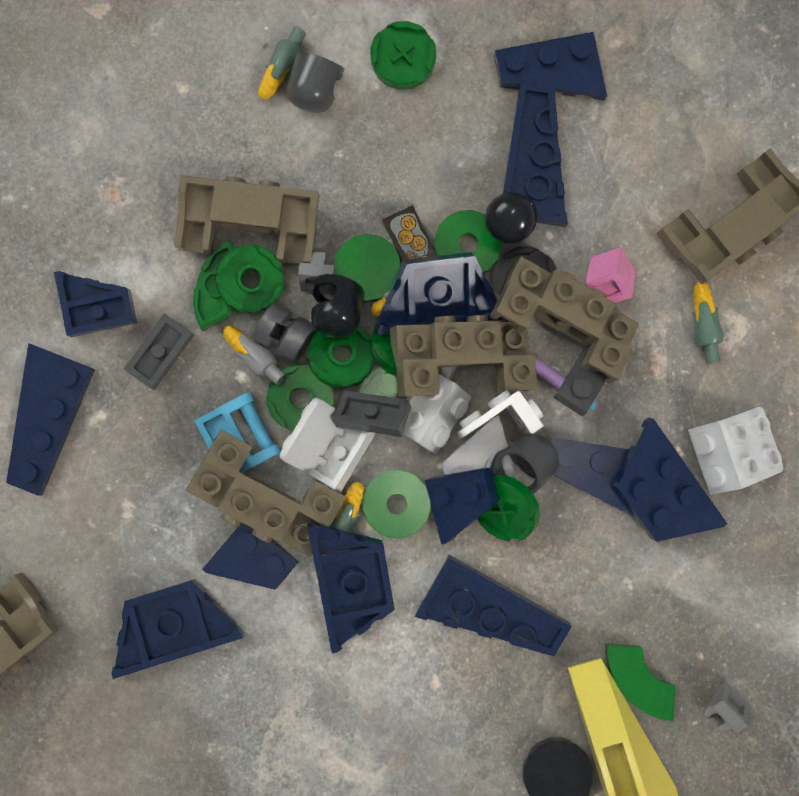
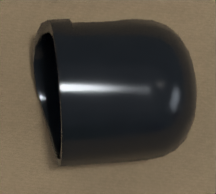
M507 192L495 197L487 206L485 213V226L489 234L497 241L506 244L519 243L528 238L535 229L538 220L537 208L532 199L517 192Z
M334 274L319 275L315 279L313 296L319 303L311 311L313 326L319 333L327 337L344 338L350 336L359 327L364 299L362 286L344 276ZM327 284L335 285L336 293L334 299L329 300L325 298L319 288Z

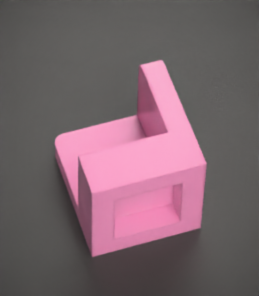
M622 247L591 257L586 278L588 288H596L605 293L606 298L615 303L632 298L636 271Z

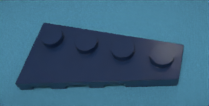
M28 343L6 483L38 496L43 495L95 369Z

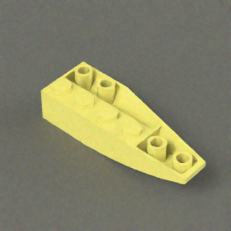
M599 657L568 666L567 669L604 796H678L674 782L603 660Z

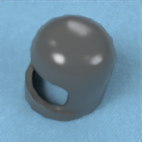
M310 53L296 54L287 84V96L290 102L306 112H325L330 108L335 99L333 95L334 85L337 80H341L345 68L318 55Z
M526 434L498 454L494 461L493 473L494 476H507L503 468V458L506 454H513L520 469L529 477L535 479L528 486L534 494L555 474L559 466V454L554 444L546 437L539 434Z

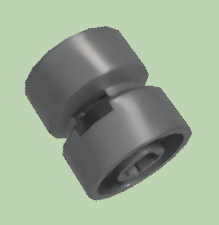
M275 301L259 320L252 339L268 349L276 347L279 356L292 364H296L308 348V344L316 329L312 323L302 317L294 319L291 310ZM283 326H285L286 330L284 331L283 335L280 336L279 332L281 331Z

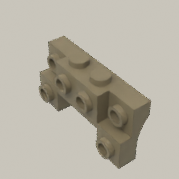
M771 148L737 173V176L748 188L752 196L705 230L690 209H687L678 218L657 232V235L677 260L682 258L701 284L711 279L733 261H736L738 265L745 262L756 253L753 249L756 244L763 241L767 245L783 233L780 226L799 213V179L782 164Z
M181 175L178 190V219L174 246L179 251L211 254L216 228L279 236L277 260L280 263L300 265V262L310 263L312 252L315 250L319 193L318 191L280 187L279 183L268 180H261L259 184L246 183L245 179L235 176H227L225 180Z
M522 256L514 262L500 297L490 315L494 320L502 316L516 324L514 330L518 333L526 330L532 317L584 346L591 344L581 364V368L585 370L592 367L606 375L604 381L609 384L619 380L632 351L629 345L639 325L638 322L613 309L616 303L606 298L605 293L596 288H588L581 284L569 272L555 269L550 273Z
M487 315L467 317V322H456L455 316L435 317V323L396 325L390 328L391 347L397 372L398 397L438 395V368L495 365L497 392L537 389L535 355H529L528 330L526 329L522 333H518L514 330L516 324L512 322L488 321Z
M220 429L186 488V492L218 508L219 511L223 512L221 518L236 527L244 523L254 529L252 534L267 543H270L272 539L280 543L283 542L311 557L312 547L307 524L316 523L330 527L346 496L313 478L299 502L241 471L240 469L253 446Z
M23 573L12 576L9 579L10 582L0 589V615L4 619L0 621V678L8 672L13 676L30 663L27 657L37 650L38 646L60 630L40 605L43 599Z

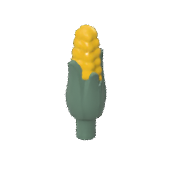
M295 26L288 39H283L277 43L269 63L265 66L267 69L259 85L258 95L261 99H270L283 81H287L296 54L302 53L299 46L306 36V32L303 29Z
M697 282L693 292L695 312L692 313L694 317L695 342L698 346H704L706 363L720 361L718 344L723 340V330L719 323L718 307H715L708 283L701 284Z
M352 483L351 487L347 489L346 498L330 527L353 532L356 520L360 516L358 512L364 496L365 487L362 483Z

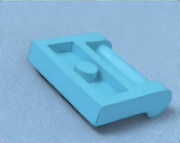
M251 392L245 393L194 420L208 448L211 447L220 429L246 442L232 416L234 412L241 410L262 450L254 455L250 451L240 469L243 472H247L265 461L276 457L281 452L278 443H273L253 405L255 400Z

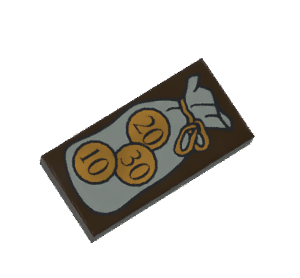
M413 205L382 219L401 262L407 259L437 256Z

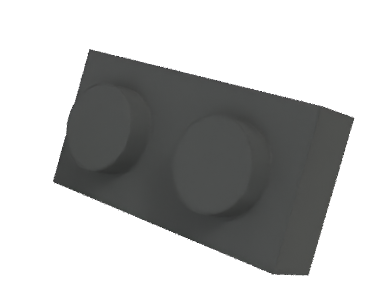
M163 314L124 370L149 388L155 390L191 341L194 334L166 314Z
M591 344L584 347L553 397L582 417L588 412L603 387L606 377L605 374L593 367L588 370L581 368V364Z
M343 390L333 422L336 427L402 437L411 405L407 399Z

